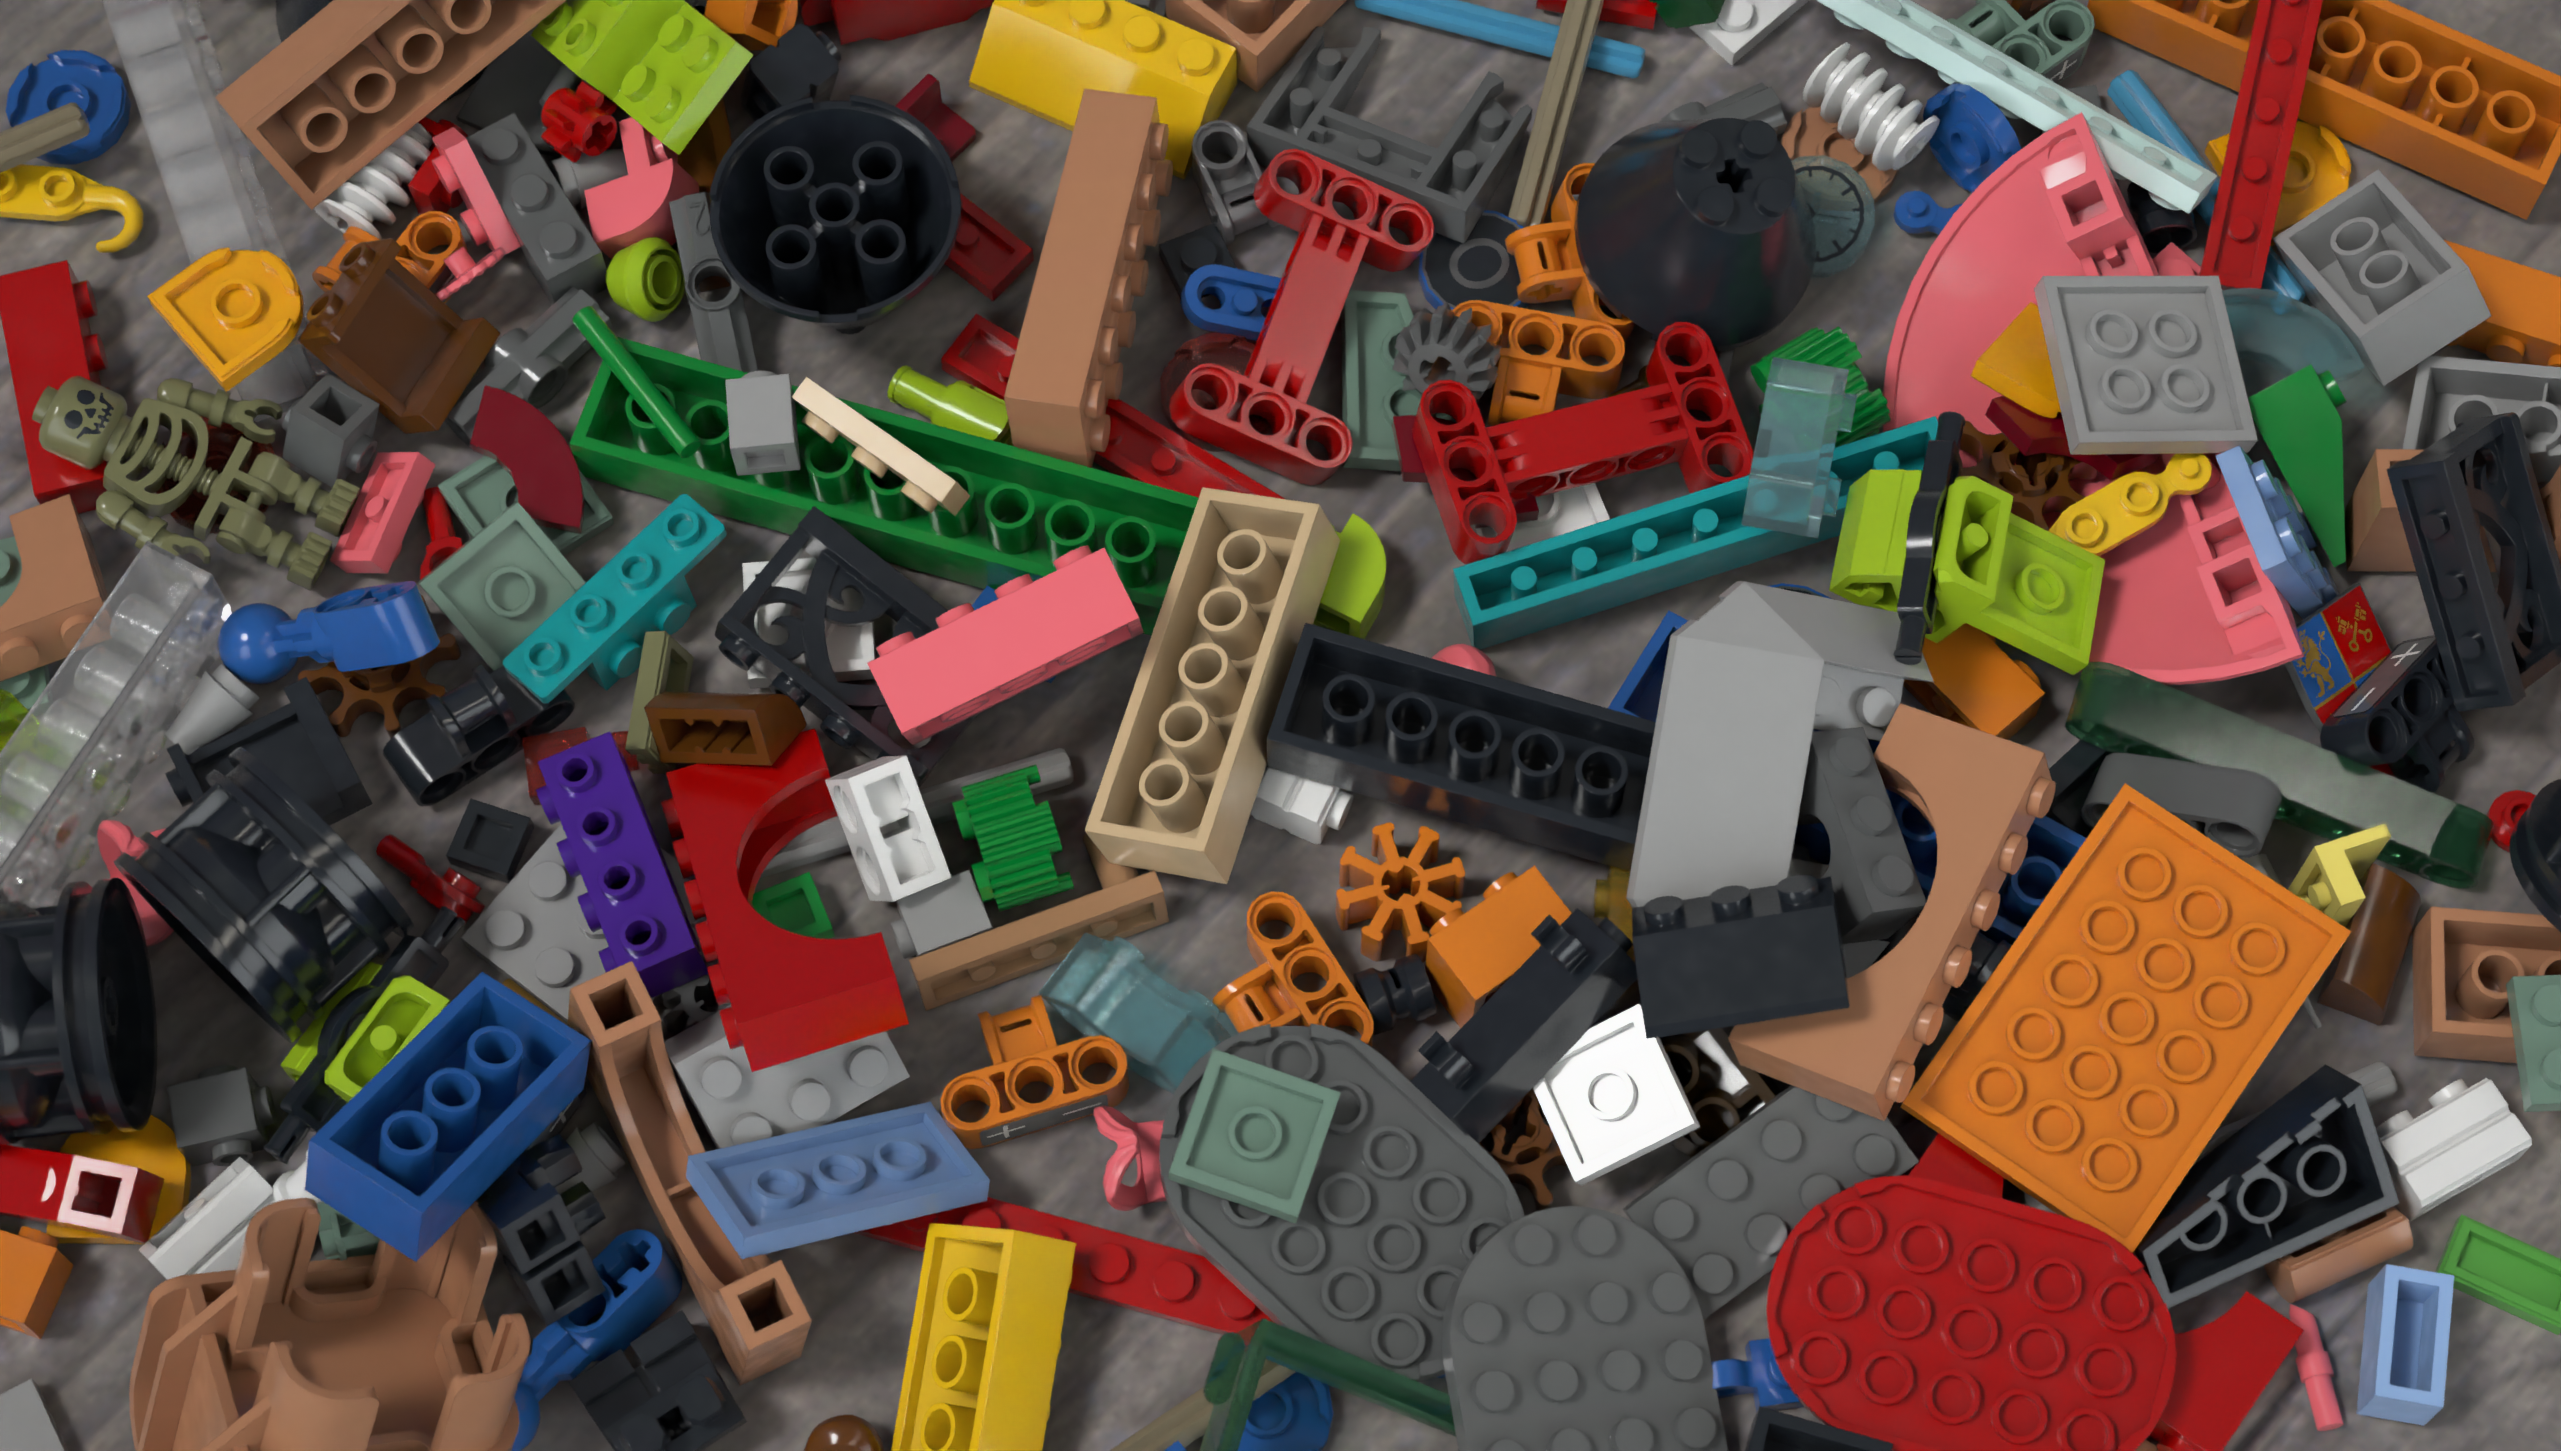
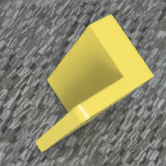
M2381 824L2314 846L2288 890L2346 927L2366 898L2358 880L2362 879L2391 837L2387 825Z

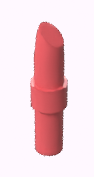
M2290 1304V1321L2304 1330L2295 1343L2298 1356L2295 1358L2300 1381L2305 1383L2316 1429L2317 1431H2328L2343 1426V1420L2331 1378L2334 1376L2329 1353L2324 1351L2315 1316L2300 1307Z

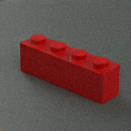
M68 260L1 275L0 314L34 495L39 504H43L70 494L79 513L96 510L98 497L103 492L108 491L103 486L104 469L108 462L104 461L95 469L88 470L46 451L39 441V431L42 424L32 420L34 409L47 386L59 390L61 385L73 376L84 377L101 386L99 371L108 369V362L100 335L98 333L91 334L88 318L98 315L91 285L88 280L78 281Z

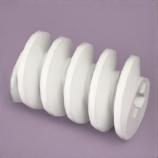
M1846 42L1830 53L1808 78L1803 90V100L1811 108L1821 107L1820 115L1827 123L1838 122L1837 131L1845 139L1855 138V148L1862 155L1873 153L1872 163L1880 171L1891 168L1898 170L1912 161L1922 151L1938 128L1940 119L1934 115L1918 124L1915 120L1923 107L1922 103L1917 99L1900 108L1898 104L1903 97L1905 88L1901 84H1897L1884 93L1881 87L1888 76L1887 71L1884 68H1880L1866 77L1863 73L1870 62V56L1864 52L1849 61L1846 57L1850 51L1851 44Z
M417 123L318 204L314 210L328 224L342 233L348 227L354 226L381 240L382 236L373 226L372 222L375 219L385 225L392 226L396 217L387 207V202L390 201L400 207H406L409 204L410 198L400 185L402 183L407 185L417 173L414 167L416 165L422 166L431 153L429 151L430 146L433 144L431 135L420 123Z

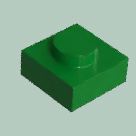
M810 871L753 894L752 906L755 911L777 927L807 937L822 939L835 937Z

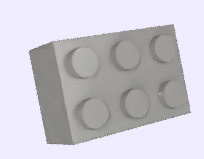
M2379 169L2273 238L2289 271L2305 290L2306 297L2383 386L2492 316L2469 267Z
M719 1011L664 1042L671 1067L716 1149L826 1125L910 1077L886 1031L755 1072L751 1071L744 1046L730 1049Z

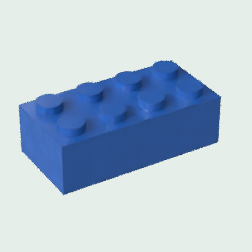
M481 972L309 1140L305 1190L417 1262L584 1090L591 1040L489 975Z

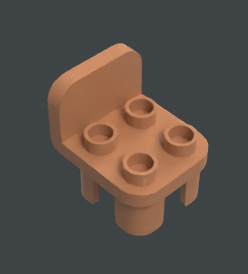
M311 1198L288 1199L262 1208L254 1215L247 1227L236 1270L173 1277L159 1284L150 1293L130 1377V1420L135 1450L512 1451L519 1428V1411L514 1397L529 1354L530 1336L521 1313L502 1315L495 1336L493 1335L482 1300L496 1259L497 1240L493 1227L478 1207L479 1203L475 1201L417 1262L379 1239L376 1253L373 1255L347 1257L343 1261H340V1258L310 1261L321 1222L316 1201Z

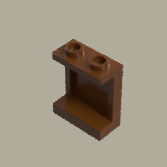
M388 238L371 242H360L350 249L342 259L339 266L342 274L332 289L322 294L310 307L307 313V320L310 322L297 341L350 387L379 403L378 411L405 434L438 431L501 333L484 317L463 320L395 259L401 250V246L394 239Z

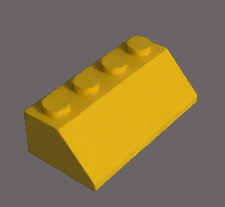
M994 0L971 72L969 87L1072 132L1084 89L1157 98L1160 123L1168 124L1169 128L1168 146L1164 159L1172 160L1174 176L1185 179L1192 166L1194 135L1201 126L1218 120L1237 86V48L1125 0Z
M929 1223L891 1451L1043 1450L1046 1425L1050 1416V1400L1057 1357L1061 1348V1333L1068 1290L1072 1280V1265L1076 1243L1017 1230Z

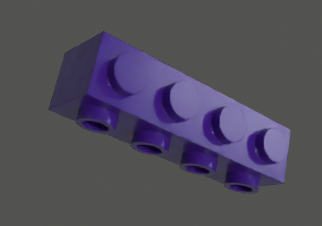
M609 731L538 761L546 782L545 786L536 789L538 798L550 824L553 825L561 821L567 838L557 842L558 850L570 877L574 878L581 875L588 891L577 896L579 905L591 931L596 932L602 929L609 946L598 951L605 972L632 961L650 998L707 975V963L626 759L611 732Z

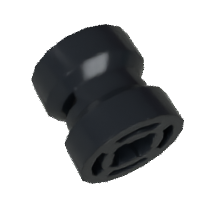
M2134 182L2128 185L2129 205L2132 211L2138 215V220L2135 223L2148 252L2160 253L2171 242L2181 249L2190 245L2196 239L2198 232L2195 216L2192 212L2188 214L2183 210L2167 209L2152 200L2148 190Z
M1417 954L1397 959L1393 968L1384 971L1369 968L1356 972L1353 975L1356 991L1373 1018V1035L1392 1030L1399 1020L1410 1017L1420 1021L1435 1016L1437 1013L1427 973Z

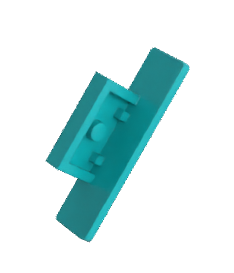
M680 495L503 660L506 671L542 703L552 701L585 669L589 676L606 691L620 678L630 676L640 666L645 632L666 631L669 635L674 634L683 627L691 611L697 607L684 576L727 536L724 525L689 495Z

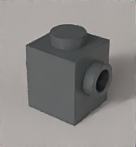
M326 373L303 397L298 398L286 413L282 428L287 431L282 458L330 487H333L336 479L344 480L352 471L356 473L362 472L372 460L377 449L378 442L373 439L380 404Z
M232 1065L215 1066L200 1072L198 1079L167 1086L177 1148L192 1167L210 1162L217 1166H230L239 1157L248 1161L253 1157V1152L264 1150V1145L269 1142L267 1126L277 1122L273 1098L267 1085L259 1087L246 1067L238 1069Z

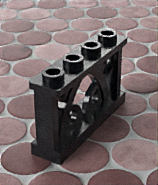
M2510 412L2464 420L2456 426L2454 431L2409 460L2398 461L2386 469L2457 711L2513 706L2526 697L2524 691L2526 688L2561 663V564L2519 417L2516 413ZM2480 524L2485 529L2498 574L2499 584L2497 592L2480 538Z
M815 506L802 519L797 529L729 611L718 621L715 637L721 641L718 648L727 659L743 670L748 671L753 666L772 681L769 688L774 694H783L790 697L799 708L804 706L823 721L820 724L821 730L839 746L850 750L854 745L872 760L885 756L907 755L918 788L921 787L927 777L978 715L976 714L931 736L930 741L920 748L905 749L897 745L888 734V725L895 720L878 684L858 685L837 682L827 651L825 621L839 626L856 627L871 623L886 613L897 622L892 638L911 631L915 639L938 629L939 627L935 619L948 610ZM804 551L817 560L809 579L806 594L790 588L775 586ZM847 588L855 589L863 597V606L858 611H843L826 605L827 598L829 597L832 601L844 606L841 593ZM772 603H786L803 610L802 620L794 616H781L771 622V625L781 626L788 632V640L784 644L772 645L758 636L754 627V618L758 610L763 606ZM803 653L808 674L791 662ZM854 710H875L871 723Z

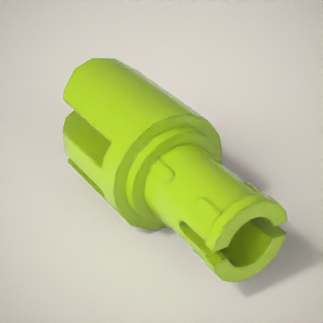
M907 365L899 368L894 374L887 393V397L891 402L900 404L931 419V424L1013 446L1005 401L963 380L945 386L912 370L913 368Z

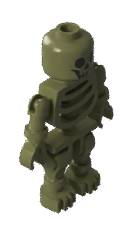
M73 376L61 385L59 390L51 386L46 387L32 415V420L42 424L39 431L41 446L46 451L88 470L95 469L104 461L108 462L104 469L103 486L108 491L103 492L96 501L97 516L114 530L121 528L137 540L135 547L147 554L151 550L157 553L159 558L167 564L171 574L178 580L194 584L195 577L194 570H188L180 565L178 561L179 554L181 556L188 553L195 554L202 559L203 564L210 563L211 555L209 549L200 541L169 532L167 530L168 522L160 517L180 507L191 493L197 489V492H203L204 496L209 494V498L194 524L193 536L205 541L219 514H222L225 517L219 527L221 531L216 537V541L221 546L238 554L249 552L258 556H267L266 563L277 569L281 564L290 567L287 575L288 581L309 591L312 590L329 557L332 541L314 532H309L304 543L300 545L293 541L294 534L285 530L277 534L271 527L265 524L266 516L258 508L261 503L274 505L277 500L295 503V511L305 516L309 511L318 514L315 527L338 538L360 494V488L342 479H336L331 491L328 492L321 488V481L311 476L307 481L303 480L299 474L290 469V465L285 460L268 452H262L257 455L248 474L242 472L251 456L253 444L252 441L243 437L239 439L222 473L218 474L217 470L212 471L211 467L206 468L208 430L206 423L200 416L209 418L208 425L221 428L223 423L230 424L235 429L242 431L247 438L259 443L268 444L275 442V431L273 428L268 430L259 428L253 420L261 414L270 415L276 421L281 419L283 409L279 404L266 399L237 401L230 399L231 392L218 389L217 393L213 394L193 388V383L169 378L160 383L157 389V400L144 398L133 418L127 416V404L121 395L84 377ZM159 425L166 427L170 431V440L165 449L163 444L158 446L157 443ZM146 429L145 436L140 437L142 431ZM182 432L188 434L195 442L197 452L194 459L188 460V456L182 457V454L179 453ZM148 466L149 470H152L142 479L134 481L145 467ZM173 477L174 482L179 480V483L174 488L164 493L155 494L167 478L171 479ZM234 490L247 496L246 503L230 496L231 491Z

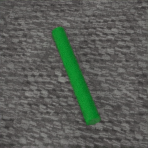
M592 306L580 309L572 319L574 325L681 458L693 455L700 448L701 441Z

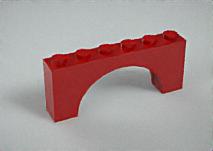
M815 728L801 732L773 765L697 763L667 772L666 775L673 798L661 801L672 839L684 835V838L672 841L683 879L692 876L696 878L683 882L694 919L698 920L707 917V921L695 924L706 962L719 960L718 964L707 967L718 1006L731 1003V1007L719 1011L730 1049L744 1046L751 1071L762 1070L909 1024L894 969L881 932L846 939L807 937L777 927L763 918L752 907L756 885L774 856L804 831L838 816L825 782L826 779L831 777Z
M1939 1133L1908 1175L1942 1181L2003 1199L2004 1178ZM2246 1291L2230 1310L2216 1320L2190 1331L2176 1333V1366L2172 1390L2158 1423L2149 1435L2159 1442L2157 1444L2158 1451H2223L2304 1330Z

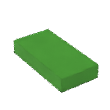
M2461 1214L2454 1223L2435 1272L2454 1275L2453 1288L2559 1335L2561 1333V1259Z

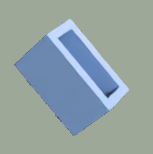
M2386 1264L2368 1284L2356 1414L2424 1426L2444 1407L2454 1275Z

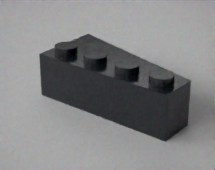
M2325 1064L2190 1168L2133 1252L2144 1265L2143 1269L2155 1284L2168 1309L2400 1204L2362 1084Z

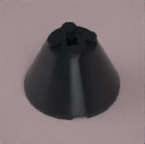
M850 95V101H824L813 103V98L809 97L783 105L767 113L743 131L732 143L716 170L710 190V230L714 246L720 261L736 284L750 297L775 312L791 318L835 328L838 332L849 335L859 333L866 326L881 320L918 294L930 283L947 261L953 249L961 219V199L956 172L948 153L936 136L923 123L898 107L877 99Z
M1736 118L1673 120L1639 128L1622 137L1601 155L1582 186L1575 210L1574 229L1577 252L1591 286L1603 303L1618 318L1623 314L1638 326L1653 333L1651 339L1657 341L1659 334L1665 327L1675 322H1689L1699 326L1707 333L1715 351L1737 348L1754 342L1770 333L1789 316L1805 293L1813 273L1816 256V236L1811 211L1788 153L1777 140L1775 130L1768 123L1761 120L1745 121Z

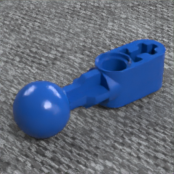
M414 581L346 591L323 601L316 607L301 610L297 619H292L285 611L271 604L253 603L245 605L229 615L223 623L218 637V650L224 666L238 679L252 684H268L283 678L293 669L298 658L303 656H310L318 663L334 662L338 671L346 672L405 663L429 653L440 644L439 637Z
M635 1229L624 1232L616 1237L592 1261L606 1290L547 1326L533 1340L532 1354L526 1360L514 1397L519 1411V1428L512 1451L524 1450L533 1440L540 1423L539 1401L559 1381L572 1380L591 1362L602 1361L619 1349L625 1351L630 1346V1342L637 1339L680 1294L682 1288L681 1272L660 1240L653 1233L647 1230ZM604 1312L597 1322L586 1326L593 1316Z

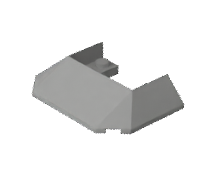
M1737 581L1718 596L1721 601L1698 620L1687 621L1671 634L1626 895L1632 908L1644 906L1648 901L1663 896H1676L1685 900L1710 896L1717 889L1726 886L1740 885L1748 889L1777 885L1781 880L1795 875H1810L1816 879L1824 876L1829 865L1791 858L1813 730L1826 731L1863 727L1868 740L1880 742L1901 702L1904 679L1934 682L1923 652L1921 655L1922 661L1916 665L1902 664L1895 659L1894 651L1901 623L1897 612L1745 581ZM1874 940L1843 944L1847 978L1869 968L1890 942Z

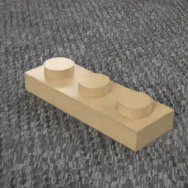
M808 377L804 379L793 394L792 398L807 412L801 421L803 424L831 444L838 435L852 443L857 448L851 457L881 479L888 469L906 481L901 492L929 513H932L939 504L956 516L970 497L951 477Z

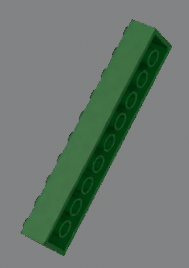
M617 337L701 441L700 448L693 455L681 458L604 361L601 363L570 441V447L576 464L586 478L672 502L680 495L687 494L708 512L790 535L793 534L798 524L815 506L886 562L985 589L988 585L996 590L1001 585L1026 574H1030L1034 582L1057 571L1053 562L1074 549L1088 545L1091 552L1094 553L1105 547L1139 616L1143 634L1152 636L1199 497L841 398L838 399L951 477L970 495L956 516L939 504L932 513H929L901 492L906 481L888 469L881 479L854 460L851 455L857 447L838 435L831 444L801 422L807 412L796 401L800 470L737 476L730 450L725 380L742 378L747 372ZM792 385L793 393L798 389L797 386Z

